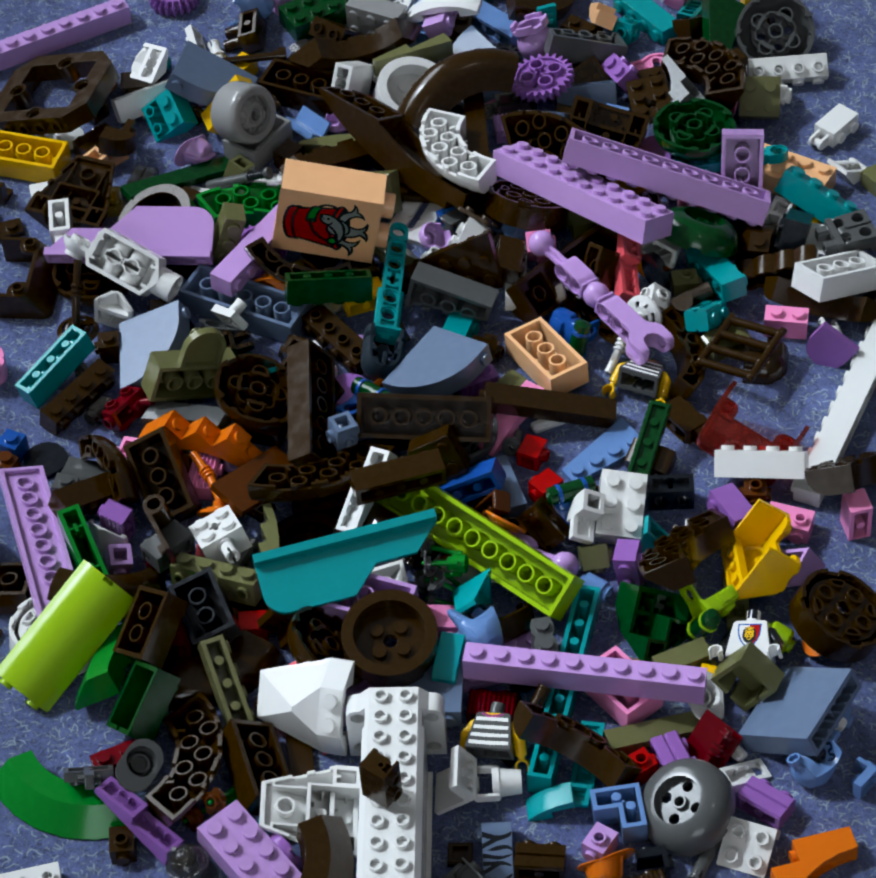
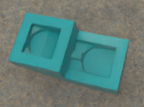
M441 632L434 660L432 681L449 684L456 683L461 666L460 658L466 641L465 635Z
M571 782L544 789L526 799L528 821L553 818V812L575 808Z

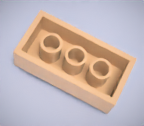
M764 143V148H766V146L772 145ZM788 151L787 161L763 165V189L769 190L772 194L778 196L781 195L775 192L774 189L785 170L792 165L802 168L805 174L811 178H817L828 189H833L836 184L837 167Z
M538 317L504 333L506 353L537 385L545 388V390L567 393L589 382L588 362L542 317Z

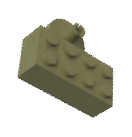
M196 327L190 331L181 350L151 351L141 386L150 402L215 398L213 386L218 368L225 360L229 361L236 357L231 348L226 347V340L220 330L214 327H199L198 329Z

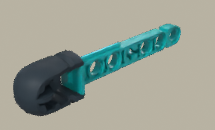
M400 222L393 223L390 227L381 287H378L374 322L367 325L364 329L361 368L364 374L373 381L379 378L385 380L404 359L407 333L404 329L400 328L404 292H401L409 231L407 226ZM400 230L404 235L397 236L393 231ZM397 246L401 249V252H394L391 247ZM389 263H396L399 268L393 269L389 266ZM391 276H395L393 281L394 284H391L390 282ZM391 296L395 299V302H388L384 297ZM390 313L393 319H386L382 314ZM374 341L394 345L393 352L389 350L388 345L379 344V347L376 348V345L373 344Z

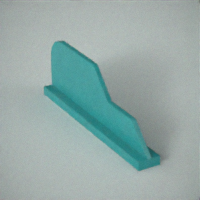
M435 509L252 554L254 569L266 605L276 613L292 614L305 606L319 607L357 597L376 564L415 555L419 552L433 527L437 526Z

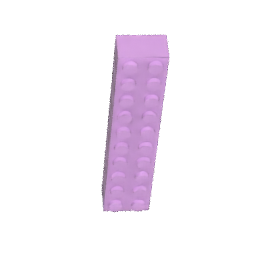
M573 127L564 150L562 162L570 168L577 169V167L586 169L585 171L589 174H601L611 181L620 180L633 188L639 186L645 188L651 194H664L670 200L677 201L679 199L685 201L689 206H701L706 211L714 214L720 212L726 214L725 216L729 219L737 220L738 218L751 226H763L771 205V191Z
M518 141L516 144L504 145L502 148L493 150V159H496L497 176L642 245L671 236L674 212L662 204L651 202L649 198L638 196L634 191L625 190L619 187L617 183H610L601 176L589 174L585 171L586 169L570 168L562 160L558 159V156L549 155L543 149L534 148L525 141Z

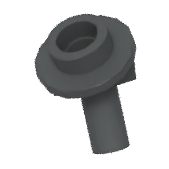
M517 429L513 437H508L502 443L504 455L517 456V450L522 443L521 439L524 435L523 431Z

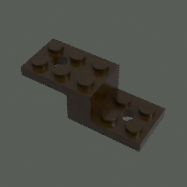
M662 66L640 70L637 74L640 79L626 82L632 111L651 116L649 124L654 122L655 115L662 107L671 103Z

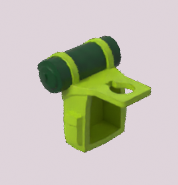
M693 584L679 589L693 618L685 626V636L692 641L702 636L706 638L707 634L717 630L721 618L727 616L735 608V602L739 598L732 584L705 600L699 596ZM687 590L692 593L693 600L689 598Z

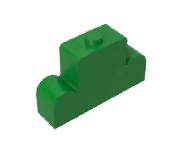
M79 504L57 511L58 524L66 540L67 550L74 570L85 559L101 573L109 575Z

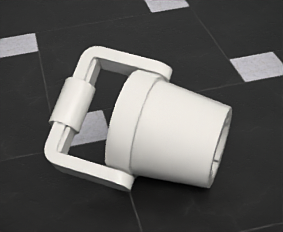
M499 765L477 766V774L492 773L493 793L478 794L480 791V781L477 776L475 802L500 801L502 797L522 794L521 769L500 768Z

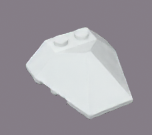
M331 657L323 660L260 670L256 717L264 722L273 723L274 727L323 753L347 756L348 735L347 731H343L346 690L353 685L355 661Z
M335 765L330 766L327 770L317 772L311 770L307 771V774L293 777L288 775L262 781L259 828L298 843L296 834L299 823L319 815L342 817L352 843L353 856L357 858L360 794L359 767Z

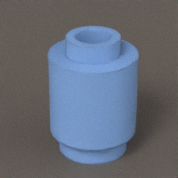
M591 572L580 577L585 581L583 585L600 587L601 602L606 603L607 600L605 598L610 597L614 589L610 582Z

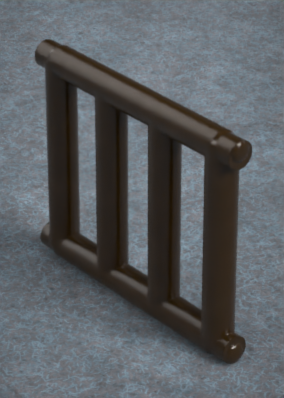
M729 313L696 359L694 366L697 369L705 367L743 378L748 384H752L785 337L787 329L784 327L776 329L737 318L734 313ZM731 325L772 336L773 339L770 343L728 332V329ZM721 339L763 350L764 352L760 357L719 346L718 343ZM711 353L753 364L754 366L751 371L709 360L708 358Z

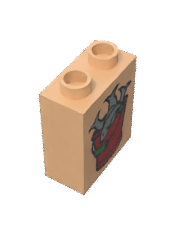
M286 158L271 247L372 264L375 247L386 249L390 223L380 222L381 218L392 219L395 208L396 194L385 192L387 175Z

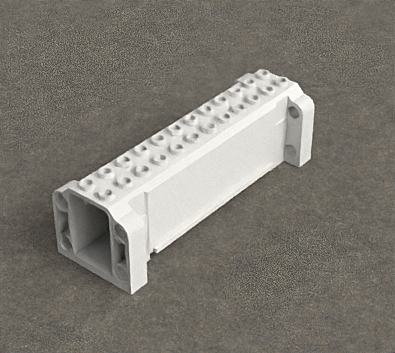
M370 687L360 694L350 695L346 700L345 720L350 756H361L362 762L371 750L376 748L378 753L391 761V766L396 761H399L402 794L396 802L393 801L388 808H385L362 795L360 780L356 878H431L433 772H428L427 754H447L444 697L439 693L428 692L420 687Z

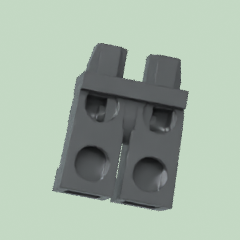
M864 208L833 219L827 218L825 219L824 226L815 228L817 242L828 240L822 242L825 256L856 249H869L870 252L876 251V229Z

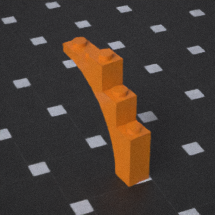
M172 410L147 423L138 437L140 438L160 427H164L172 432L178 449L196 450L197 452L206 453L223 459L237 467L263 453L250 442L252 436L237 423L221 430L206 416L190 423L176 410Z
M850 826L792 840L791 851H788L790 863L772 867L770 878H819L822 874L838 865L856 860L858 845Z

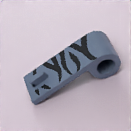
M511 821L481 823V828L476 829L477 843H482L483 877L514 878Z

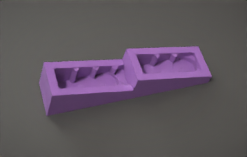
M110 776L95 788L94 793L164 866L181 851L184 840L147 812L148 804L133 792L124 789L114 777Z

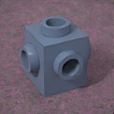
M349 411L328 417L326 437L330 444L333 443L337 451L358 444L360 428Z

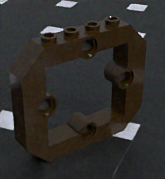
M104 51L38 56L16 69L0 92V129L27 135L72 132L96 117L120 76ZM64 79L69 84L76 82L73 86L76 95L68 107L42 109L37 106L31 108L35 102L32 94L41 81Z

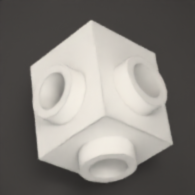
M656 282L648 287H644L640 292V295H646L653 299L661 312L670 306L671 292ZM639 302V307H648L647 304Z

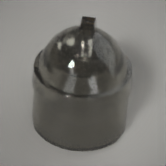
M187 843L177 847L173 846L168 851L166 870L169 878H219V871L203 847Z

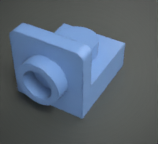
M858 756L855 760V772L857 774L853 778L851 785L853 786L852 795L861 800L876 784V766L871 761Z

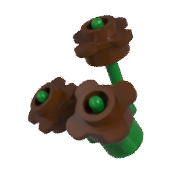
M215 787L210 792L206 791L201 797L205 807L199 809L194 805L181 817L182 822L186 827H190L193 832H196L197 826L204 821V813L207 812L209 815H213L215 811H221L236 799L238 800L235 789L232 787L223 792L218 787Z

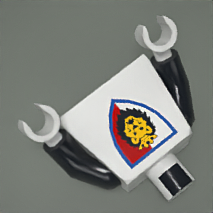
M750 609L747 611L746 621H735L732 629L728 630L722 640L708 648L709 660L718 656V660L723 661V655L728 657L751 641L775 664V656H779V659L783 658L782 648L784 643L777 630L770 627L768 621L761 620V611Z

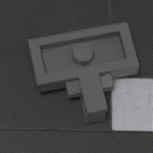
M113 765L63 768L64 783L69 782L71 786L85 784V790L95 789V784H101L110 776L114 777Z

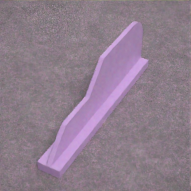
M136 206L115 225L108 228L119 232L167 259L166 265L202 264L213 266L214 221L211 214L203 208ZM72 228L66 234L72 236L73 233H76L92 243L98 232L104 228ZM64 236L50 247H44L43 255L47 263L74 264V260H77L64 252L66 249ZM84 257L82 258V264H86Z

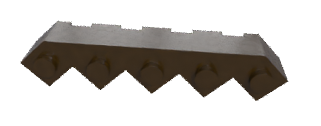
M353 138L337 143V146L328 148L326 145L312 149L310 154L302 155V153H298L289 158L360 170L366 163L376 169L381 166ZM284 163L282 166L279 167V169L281 170L282 174H283V171H284V165H285V163Z

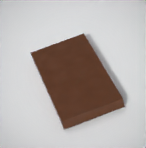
M275 445L212 483L210 490L242 517L265 503V501L251 500L248 494L247 485L265 463H291L288 462L287 455Z

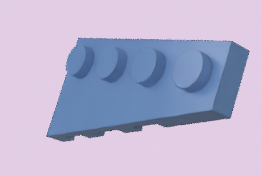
M621 417L562 469L563 476L569 482L582 476L590 475L593 478L601 474L602 468L610 469L624 461L634 438H638L639 434Z

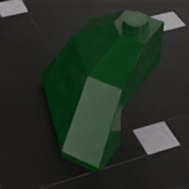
M620 581L615 603L619 630L641 661L652 662V656L667 651L671 646L673 648L677 647L687 639L684 629L693 618L681 594Z

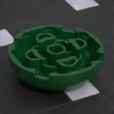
M691 98L689 102L680 103L677 100L662 107L655 115L653 129L658 144L667 153L680 159L697 161L709 159L721 153L722 129H736V121H734L731 111L720 103L707 99Z
M689 205L675 206L669 209L674 212L671 236L665 237L666 240L686 250L689 247L701 250L700 254L705 256L728 258L736 255L739 247V236L735 227L726 218L719 214L710 213L704 208Z

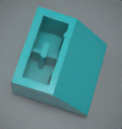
M168 89L142 108L156 143L186 133L198 124L189 101Z

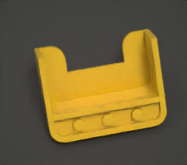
M760 498L733 531L736 542L723 547L721 550L727 587L731 584L734 586L739 595L738 600L777 595L779 592H783L787 587L788 581L793 575H797L801 568V561L798 556L793 554L789 557L781 553L779 543L792 530L790 514Z

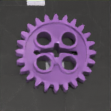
M539 53L537 58L531 55V60L523 59V64L518 63L512 92H515L516 97L520 96L521 100L527 98V101L530 102L535 99L536 103L540 99L543 102H546L547 98L554 100L555 95L561 97L560 92L567 93V88H571V83L574 82L575 75L572 63H569L568 59L564 60L563 56L557 58L556 54L550 57L546 53L542 57Z

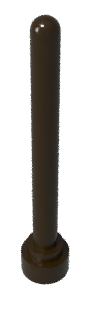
M278 47V50H274V52L225 57L222 59L232 64L268 61L274 58L287 61L286 47Z

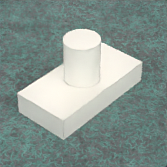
M239 298L229 308L215 304L210 310L223 324L244 331L249 325L240 316L247 307V304Z

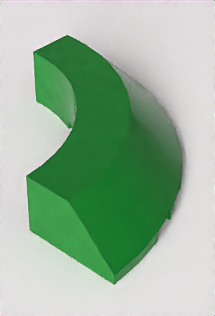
M253 182L252 186H245L237 183L233 184L231 188L221 189L217 187L196 194V199L200 208L207 210L211 214L214 227L223 202L244 204L245 227L249 225L253 227L278 204L281 185L273 187L267 186L266 183Z
M182 620L180 622L178 630L184 627ZM124 622L107 637L94 654L77 692L76 710L120 693L121 685L126 675L124 670L129 663L135 662L113 652Z
M32 750L9 758L0 768V801L14 816L20 818L36 830L57 835V837L64 839L97 841L98 839L109 838V827L126 826L94 793L95 789L85 790V784L71 786L69 782L64 783V779L50 773L39 763Z

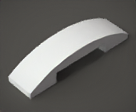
M421 0L409 9L406 21L413 23L424 22L425 15L458 11L460 17L478 15L482 0Z

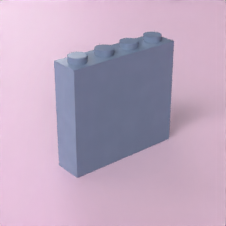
M782 666L780 669L785 675L777 691L763 701L760 700L738 732L744 737L741 742L746 750L750 752L787 755L799 753L803 756H818L862 685L853 670L849 668Z

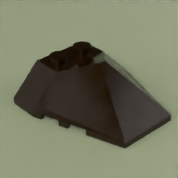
M575 95L569 119L586 132L638 148L646 136L651 116L634 111L630 112Z
M78 154L60 170L61 174L47 182L48 185L41 192L38 190L33 194L25 208V212L49 230L48 200L68 198L73 215V228H100L108 215L115 163Z

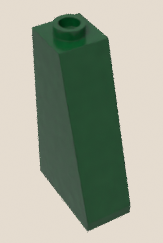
M702 0V37L710 42H714V40L719 41L726 48L732 49L736 37L737 21L745 4L736 0Z

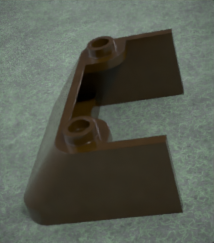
M1 237L6 261L31 262L26 282L12 283L8 287L6 294L0 293V318L47 319L51 317L54 313L59 292L52 276L54 263H47L43 255L44 247L47 246L32 237Z

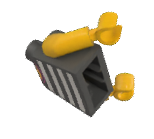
M653 358L648 359V362L643 365H637L632 360L619 363L609 379L610 384H605L602 387L603 397L607 392H610V399H614L616 397V386L653 398L657 396L658 399L655 401L666 403L665 399L668 398L671 380L668 373L664 371L665 364Z
M492 702L490 712L476 713L475 718L464 727L460 734L459 745L476 758L515 760L516 756L518 761L515 763V769H520V762H524L527 765L528 772L530 761L525 758L527 755L526 740L519 739L516 735L512 716L504 713L506 705L502 702Z

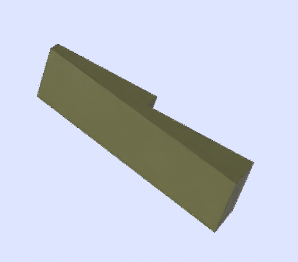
M442 33L411 48L407 44L372 59L374 75L378 77L386 64L401 57H420L432 62L445 59L453 55L452 40L445 33Z
M692 711L603 730L604 738L608 740L607 746L613 748L618 753L623 751L628 755L643 746L645 748L650 747L651 738L674 730L678 732L680 738H689L699 719L695 717Z

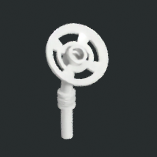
M636 295L628 301L627 304L644 320L653 322L652 313H654L655 322L662 324L661 310L653 299L646 295ZM637 302H643L647 304L648 307H638ZM620 337L617 338L618 342H615L616 346H613L614 351L604 370L605 373L612 375L621 354L625 353L626 343Z

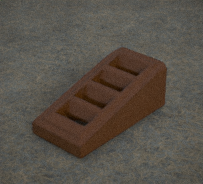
M494 489L473 509L488 519L489 517L485 513L486 509L503 517L511 511L510 494Z

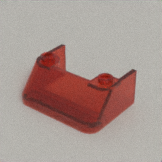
M733 380L717 402L696 439L699 448L713 457L714 450L721 449V445H735V449L743 450V445H755L757 450H766V446H780V450H789V446H801L810 427L806 425L796 440L789 435L780 434L776 436L773 442L769 441L734 419L738 413V406L730 399L737 384ZM767 478V487L773 485L777 479Z

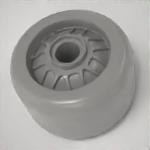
M232 81L223 85L215 94L211 105V122L215 131L228 141L242 144H255L265 139L271 132L276 118V106L271 93L265 87L254 83Z

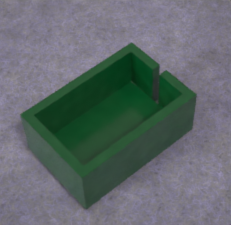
M136 659L106 725L137 740L150 739L153 741L158 735L163 718L168 713L169 704L178 691L181 678Z

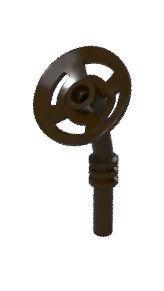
M74 260L73 284L70 285L72 287L70 289V292H72L70 294V297H72V317L65 319L59 325L57 336L60 338L63 334L64 326L65 331L72 324L83 331L84 326H87L85 332L88 334L90 325H93V331L90 335L88 334L92 341L99 332V325L92 317L80 315V298L83 296L81 294L83 292L81 289L83 288V285H81L82 260Z

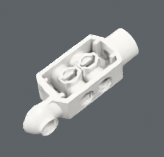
M102 229L98 232L92 243L76 233H73L72 236L64 234V245L66 247L64 252L77 260H82L84 257L87 267L139 296L147 297L150 294H154L169 303L176 297L182 286L183 277L166 268L167 259L113 229Z

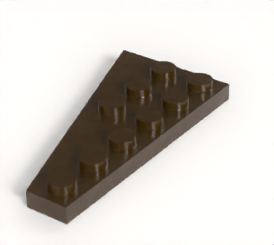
M490 229L483 231L480 235H473L463 242L451 244L430 253L427 257L415 259L412 263L405 265L401 292H404V295L407 294L410 279L419 261L493 288H503L505 282ZM383 273L381 274V276H380V278H379L380 281H381V283H382ZM391 276V284H394L393 281L395 276Z

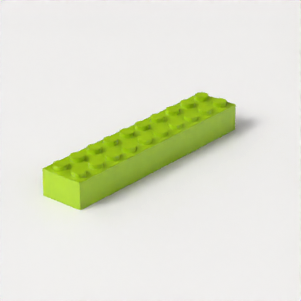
M438 486L376 501L400 517L434 508L437 515V526H434L430 534H433V541L446 549L463 551V554L468 555L469 564L480 572H484L491 567V579L547 616L558 621L562 620L585 582Z

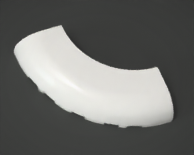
M428 108L419 128V139L427 161L439 174L450 182L468 190L485 194L489 190V186H493L497 181L496 159L468 150V145L464 142L467 137L466 116Z

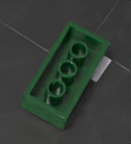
M293 0L278 6L280 23L298 44L314 37L308 34L315 16L334 20L343 25L347 24L345 4L348 0Z

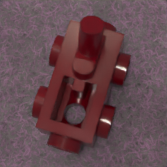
M124 387L120 390V396L117 399H112L105 404L106 409L101 412L104 417L102 422L107 429L122 432L128 429L130 424L136 418L142 416L149 406L154 405L155 402L148 400L142 388Z

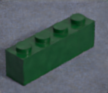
M370 269L285 273V299L287 305L296 307L303 304L365 303L366 301H372L373 277Z

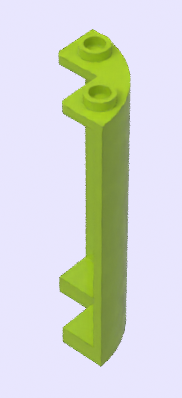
M84 559L0 664V677H2L0 683L9 690L14 687L28 698L26 703L36 711L41 708L48 713L129 611L134 598Z

